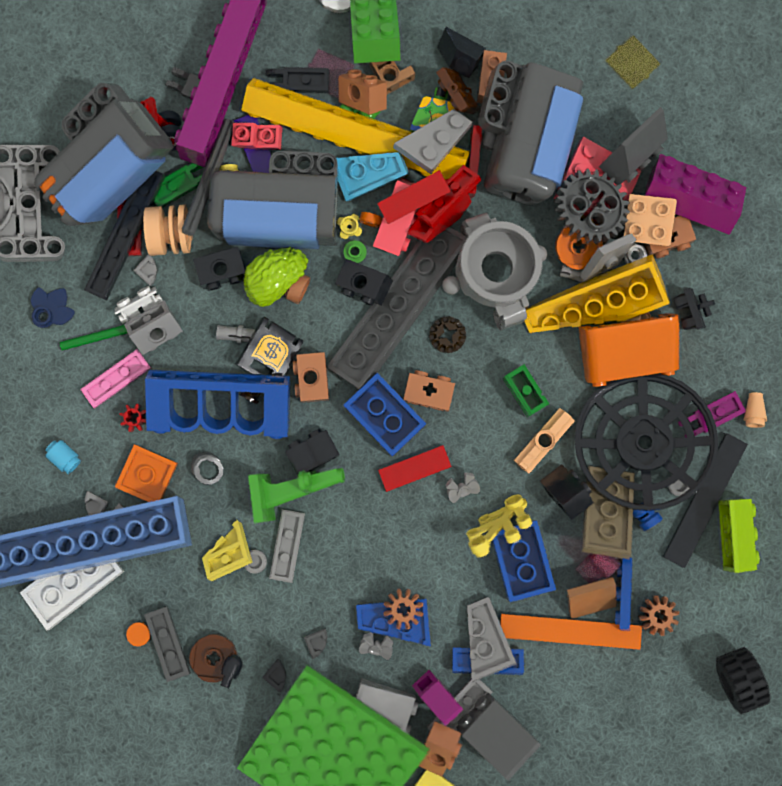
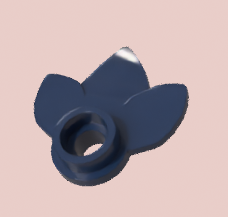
M38 287L32 294L31 304L34 310L31 318L37 327L48 328L52 324L63 325L74 317L75 311L65 307L67 304V292L64 288L56 289L47 294ZM42 313H47L48 315L45 321L40 319Z

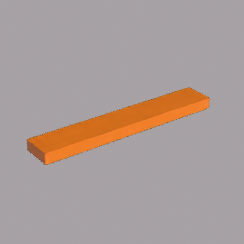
M501 613L500 625L505 637L509 639L641 650V625L630 624V631H620V625L609 622Z

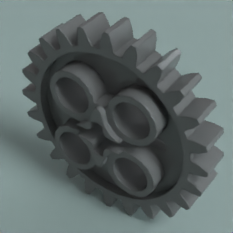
M586 169L583 174L578 170L574 175H569L562 182L561 188L556 192L558 197L554 200L559 205L554 211L561 213L557 221L564 220L565 224L562 226V229L568 227L571 229L569 236L576 233L577 241L585 237L586 244L592 239L595 244H598L601 239L606 243L624 229L623 225L628 222L626 216L630 213L628 209H625L629 201L622 199L627 193L619 192L622 185L615 186L613 184L615 181L614 177L607 180L606 172L599 176V172L596 169L591 175L590 170ZM586 188L590 189L592 191V194H590L586 190ZM600 192H603L604 195L602 196V198L593 207L592 211L586 216L584 221H581V216L591 206L592 202L598 197ZM604 202L607 203L611 209L607 208ZM573 204L577 205L580 211L576 210ZM591 219H594L598 223V226L595 225Z

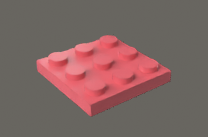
M582 137L564 173L562 182L569 175H574L578 170L583 174L586 169H589L592 175L597 169L599 176H602L605 172L599 166L612 152ZM639 168L636 169L639 174L629 183L625 180L621 184L619 192L627 193L622 198L625 201H629V195L632 194L640 176L641 170ZM586 188V190H587L590 194H592V191H591L590 189ZM600 192L583 215L587 216L592 211L593 207L604 195L603 192ZM604 202L605 206L611 209L610 206ZM573 204L574 208L580 211L579 207Z

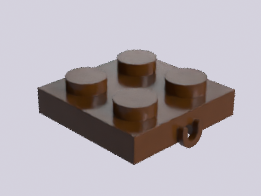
M445 67L436 72L440 78L438 80L439 85L445 92L448 91L450 94V103L456 111L475 114L480 110L472 96V89L465 85L458 72Z

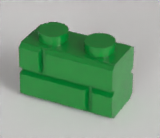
M525 364L502 378L527 418L549 404L545 396L541 395L542 391Z

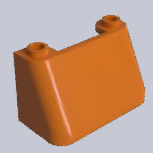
M664 313L658 314V317L652 316L641 320L609 325L601 324L593 327L590 325L578 327L585 380L587 383H592L593 387L605 386L606 381L657 373L670 376L674 375L675 370L679 369V319L676 314Z

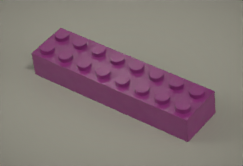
M230 0L229 3H225L222 11V16L224 17L222 24L218 23L214 32L216 40L214 45L210 44L207 50L206 66H201L198 79H200L198 87L194 86L190 96V100H192L190 109L186 108L182 117L184 125L182 130L178 129L175 135L174 143H176V150H178L180 159L206 167L256 35L267 0Z

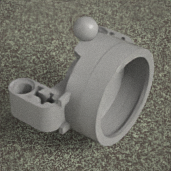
M487 213L463 220L460 225V231L468 239L458 255L455 268L456 277L448 276L442 283L443 290L447 294L452 295L456 294L461 288L466 296H470L476 302L485 306L495 307L493 317L500 331L523 323L527 319L525 307L529 306L526 295L536 285L540 277L542 262L547 258V250L543 246L538 245L532 235L524 228L514 223L497 221L496 218L490 219ZM498 254L507 259L511 268L508 279L503 282H493L485 277L482 272V261L486 256Z

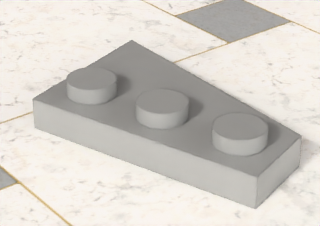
M453 109L395 142L393 148L432 174L471 128L472 121Z

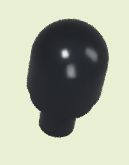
M232 654L224 660L221 668V674L224 675L221 686L229 688L232 679H237V676H239L243 666L240 656Z

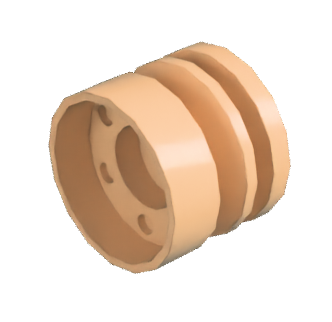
M174 205L169 206L168 216H165L162 206L145 207L143 218L144 236L149 256L165 255L168 244L171 245L174 254L179 253L180 245L183 254L191 252L193 236L182 233V226L188 213L186 205H179L178 216Z

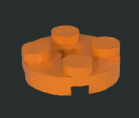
M569 227L562 229L555 242V251L559 261L572 269H584L596 250L603 246L602 239L598 244H595L593 239L586 244L585 237H582L581 243L585 244V248L581 249L580 253H577L576 249L573 248V244L577 243V234L574 233L569 236L571 229Z

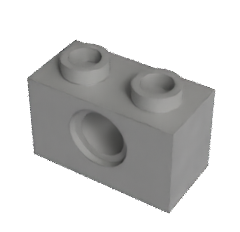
M165 301L160 302L124 324L129 337L142 355L155 350L159 345L183 332L178 320Z

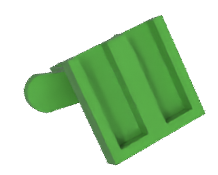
M343 468L325 472H317L316 470L305 472L303 470L298 473L297 479L278 484L271 483L270 474L248 475L254 523L276 520L274 507L345 482Z

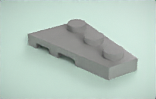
M487 597L468 605L472 682H475L516 665V661L490 598Z

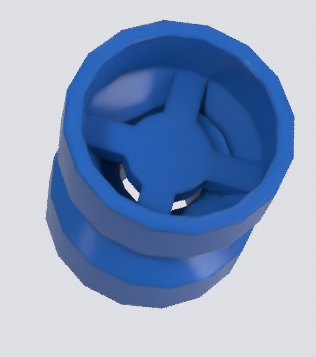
M633 510V517L639 520V526L643 531L652 528L663 519L660 513L655 512V510Z

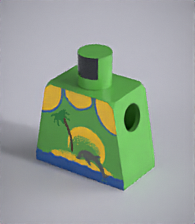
M436 87L433 98L423 97L412 122L410 132H415L454 109L452 104L447 101L448 91L445 92L441 87Z

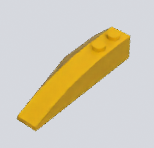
M653 254L577 284L526 308L527 319L524 322L529 333L557 330L570 326L580 327L581 325L593 323L603 324L604 322L616 320L619 322L670 304L662 276Z

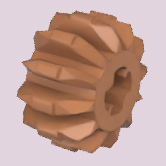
M397 589L398 598H395L390 593L388 597L393 603L384 602L385 607L392 608L391 610L384 611V616L393 615L388 620V623L392 624L395 620H398L396 624L397 629L401 628L402 622H405L406 629H410L409 620L417 625L419 622L414 615L423 616V612L416 610V608L423 607V602L414 604L419 595L415 594L410 599V589L406 590L405 596H402L401 589ZM404 603L405 606H410V611L407 610L408 614L402 615V612H397V607L400 608L399 604Z
M654 595L653 603L649 599H645V604L648 607H639V610L645 612V615L638 616L640 621H646L643 623L642 628L645 630L650 628L649 633L655 635L657 630L660 636L665 635V629L672 632L673 628L670 624L678 625L679 623L673 619V616L679 615V611L672 610L676 604L674 602L668 603V597L665 596L660 600L657 595ZM661 609V614H663L664 616L662 620L658 619L657 622V618L654 616L655 612L660 613L659 610Z

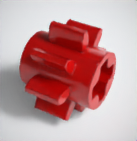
M136 404L134 409L126 405L127 411L119 414L124 418L120 425H129V432H133L134 427H137L139 431H143L141 425L146 423L144 416L146 415V410L140 411V404ZM132 413L139 415L136 418L137 423L130 421Z

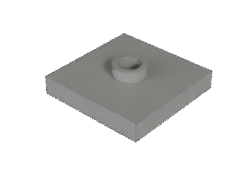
M633 234L625 235L599 247L580 273L584 282L617 267L637 240Z

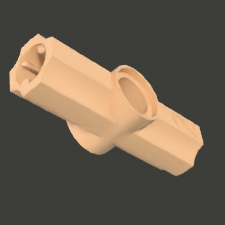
M559 408L513 461L529 474L549 450L555 446L556 442L575 420L567 412ZM542 434L547 435L550 439V444L547 447L540 446L538 442Z

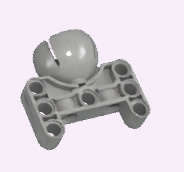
M0 145V154H5L9 157L6 162H0V248L3 245H10L13 248V251L7 255L0 252V260L3 262L58 261L64 256L65 245L62 239L55 236H42L40 191H37L34 185V179L39 171L49 163L44 160V157L47 154L56 156L60 152L55 146ZM23 154H29L33 159L26 163L21 161L20 157ZM14 172H15V175H17V179H18V187H15V188H14ZM25 199H31L35 202V205L32 208H25L22 202ZM16 218L19 220L20 233H17V235ZM32 244L36 246L37 251L34 254H27L24 251V247ZM51 244H57L61 250L57 254H52L47 248Z

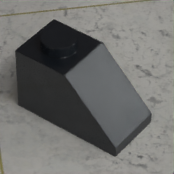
M447 26L437 46L448 67L467 78H470L477 69L484 50H486L485 47Z

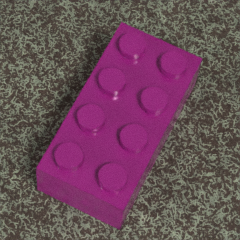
M660 154L650 173L644 196L676 199L675 214L730 235L742 214L747 187L742 186L738 182L724 179L715 173L701 170L694 165L678 161L671 156Z

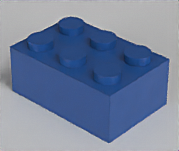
M378 373L343 405L391 457L426 425L418 414Z
M532 520V525L526 529H520L518 524L513 525L514 528L518 529L521 536L514 543L507 542L504 535L505 530L502 528L492 540V545L507 600L513 602L556 590L537 520Z

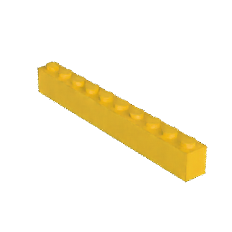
M255 78L247 84L241 111L247 112L251 117H261L269 120L272 124L291 127L295 132H305L311 134L316 139L332 141L339 147H349L363 155L398 152L393 148L394 143L413 133ZM454 146L432 174L441 170L445 180L449 179L462 165L466 166L470 152ZM402 155L407 169L420 171L424 176L431 175Z

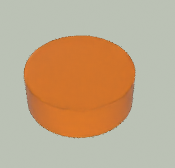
M361 212L359 218L360 223L374 228H379L383 220L381 216L369 212Z
M136 622L128 628L126 637L131 645L143 646L150 640L151 634L147 624Z

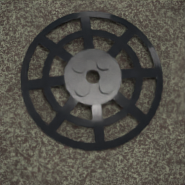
M657 373L607 382L605 386H601L592 394L579 415L575 430L576 457L588 482L609 501L633 510H663L689 499L708 479L718 453L717 428L712 413L704 400L692 388L671 376ZM638 382V396L624 399L613 407L603 398L607 392L618 386ZM647 382L668 385L680 391L684 396L676 405L659 397L648 396ZM691 401L702 414L709 436L694 437L691 424L682 412ZM648 403L659 405L669 410V412L662 420L648 415ZM597 404L605 415L598 426L596 439L582 438L585 420L592 407ZM638 404L639 415L627 421L618 413V411L627 406ZM676 418L679 419L684 427L687 438H673V434L668 426ZM610 419L620 427L617 440L603 439L605 428ZM643 437L649 438L652 446L648 449L641 448L638 444L639 439ZM709 446L707 464L699 479L695 481L685 472L692 462L695 447ZM687 447L685 460L679 468L669 458L673 448ZM582 448H592L597 451L599 461L608 474L599 483L593 478L586 465ZM603 449H617L622 461L614 469L611 468L606 460ZM663 466L672 474L670 478L652 484L651 471ZM628 467L641 471L642 484L630 482L620 475ZM677 480H680L690 488L673 500L653 504L652 491L666 488ZM616 481L629 489L642 491L643 504L624 501L612 495L606 489Z

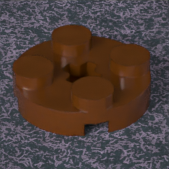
M209 634L200 638L192 647L190 665L201 680L212 683L220 682L224 676L221 674L224 660L227 656L232 654L238 655L234 643L226 636ZM213 651L217 652V656H220V661H216L214 665L207 658Z

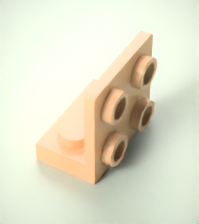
M630 194L628 204L630 213L626 216L628 222L625 223L624 236L632 233L637 239L635 241L637 243L670 246L677 200Z

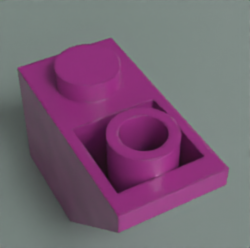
M430 669L412 685L421 699L445 726L463 710L447 687Z

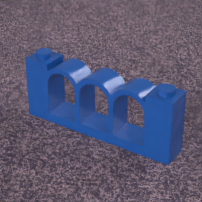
M149 370L145 378L147 431L162 434L170 432L171 428L180 432H191L201 424L205 430L215 434L225 433L234 426L237 431L245 435H257L264 430V436H270L273 439H281L288 436L290 376ZM173 389L198 390V415L196 417L187 419L182 418L176 413L173 402ZM206 390L231 391V416L229 418L217 420L208 414L206 409ZM239 392L264 393V417L262 419L252 422L247 421L240 415Z

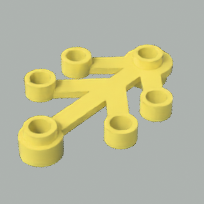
M517 494L508 497L504 502L505 507L481 516L478 519L481 526L467 531L468 545L473 554L477 557L487 555L490 548L489 543L502 528L505 530L504 535L508 543L517 542L521 536L518 529L514 528L510 521L513 515H516V522L520 529H526L532 525L529 514L524 512L527 507V501L521 495Z

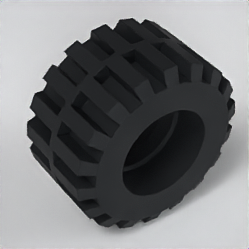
M742 647L716 658V669L722 687L730 703L740 714L770 703V691L764 673L754 655L747 648Z

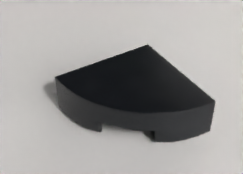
M277 659L262 678L280 693L286 682V671L282 662Z

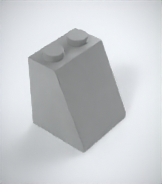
M361 678L355 698L409 734L411 725H408L410 715L415 716L418 702H415V695Z

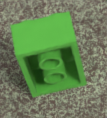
M350 0L354 63L400 61V36L396 0Z

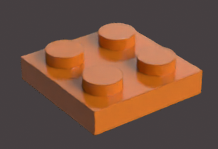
M134 444L115 488L147 502L161 500L178 463Z

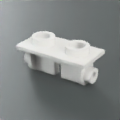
M147 286L137 292L138 296L132 299L126 297L117 302L114 313H121L118 318L124 324L141 314L138 308L142 307L144 311H147L163 300L159 294L154 295L157 293L155 286L151 289Z

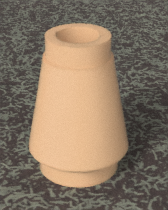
M749 393L743 419L746 421L747 427H765L767 416L762 393Z

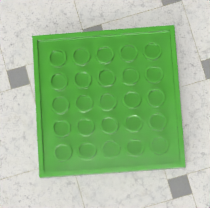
M307 665L237 769L262 786H404L428 754L429 748Z

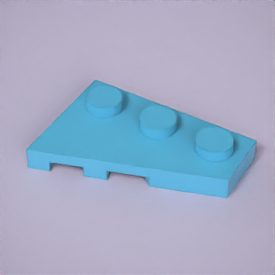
M400 152L336 158L338 182L346 201H351L409 175L406 163Z

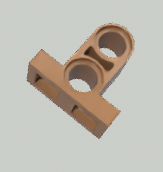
M394 61L369 62L377 79L387 82V94L415 80V72L411 65L399 71ZM392 74L396 78L393 81H386L384 76Z

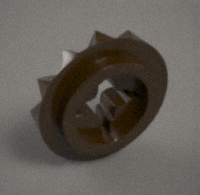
M451 316L440 317L432 324L429 338L436 350L442 353H453L463 346L466 339V331L459 319ZM444 325L448 331L457 330L451 336L452 344L447 338L439 339L444 334Z

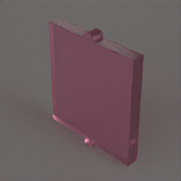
M318 49L312 63L308 64L309 68H329V93L327 94L339 99L338 76L348 73L349 70L354 68V64Z

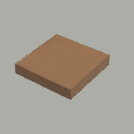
M611 577L568 589V610L571 619L616 607V584L614 578Z

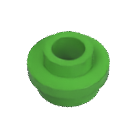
M350 241L344 247L345 259L356 263H361L365 259L367 251L362 242ZM357 248L360 252L354 256L351 254V250Z

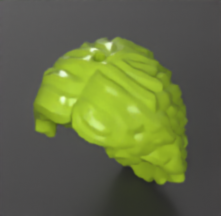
M288 247L278 250L270 249L263 255L254 258L246 267L243 284L246 296L255 305L260 307L270 306L273 302L280 299L292 284L304 276V270H306L308 263L306 255L299 249Z

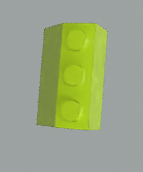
M752 499L719 500L723 571L741 573L757 570L760 556L758 550L755 549V541L758 539L757 528L753 524V517L756 516L755 504L752 503Z

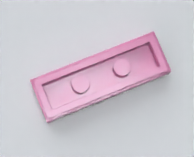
M136 349L80 390L95 409L146 373L151 367L140 351Z

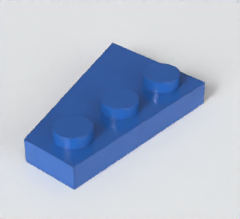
M417 599L414 604L423 602V607L416 608V610L423 612V616L414 615L419 623L415 625L409 620L410 629H406L405 622H402L401 628L397 629L396 624L398 620H395L392 624L388 623V620L393 615L384 616V611L391 610L392 608L385 607L384 602L356 604L358 629L431 647L427 599ZM404 603L399 604L400 608L397 607V612H402V615L408 614L407 610L410 611V606H405Z

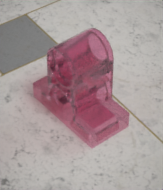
M590 553L575 570L588 583L597 582L601 577L604 579L610 577L620 567L621 564L618 561L621 558Z

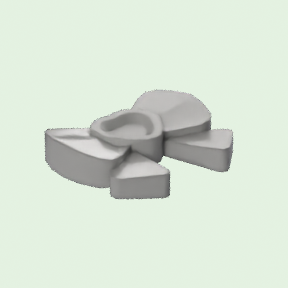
M464 473V483L457 485L450 478L445 485L448 498L452 503L457 502L460 497H465L470 493L478 494L480 492V486L473 473Z
M367 633L363 635V639L360 642L359 652L360 654L370 653L382 656L384 659L389 660L392 656L393 641L388 636H385L381 643L378 640L374 642L373 633Z

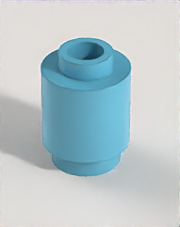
M54 440L45 450L47 451L45 457L61 472L65 471L67 474H70L81 463V460L78 458L79 455L63 440L58 442Z

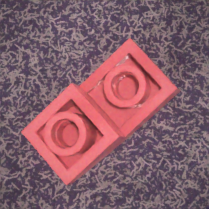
M233 123L231 146L248 149L281 150L282 127L280 125Z

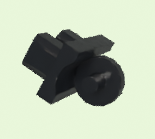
M693 288L684 289V293L673 298L677 310L690 307L692 315L680 318L684 330L706 328L700 310L703 309L705 317L712 315L710 307L715 305L714 300L707 301L705 293L698 295L701 303L698 305Z

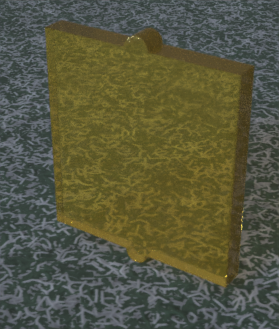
M634 35L622 46L619 45L617 51L606 60L632 89L644 79H648L649 74L660 65Z

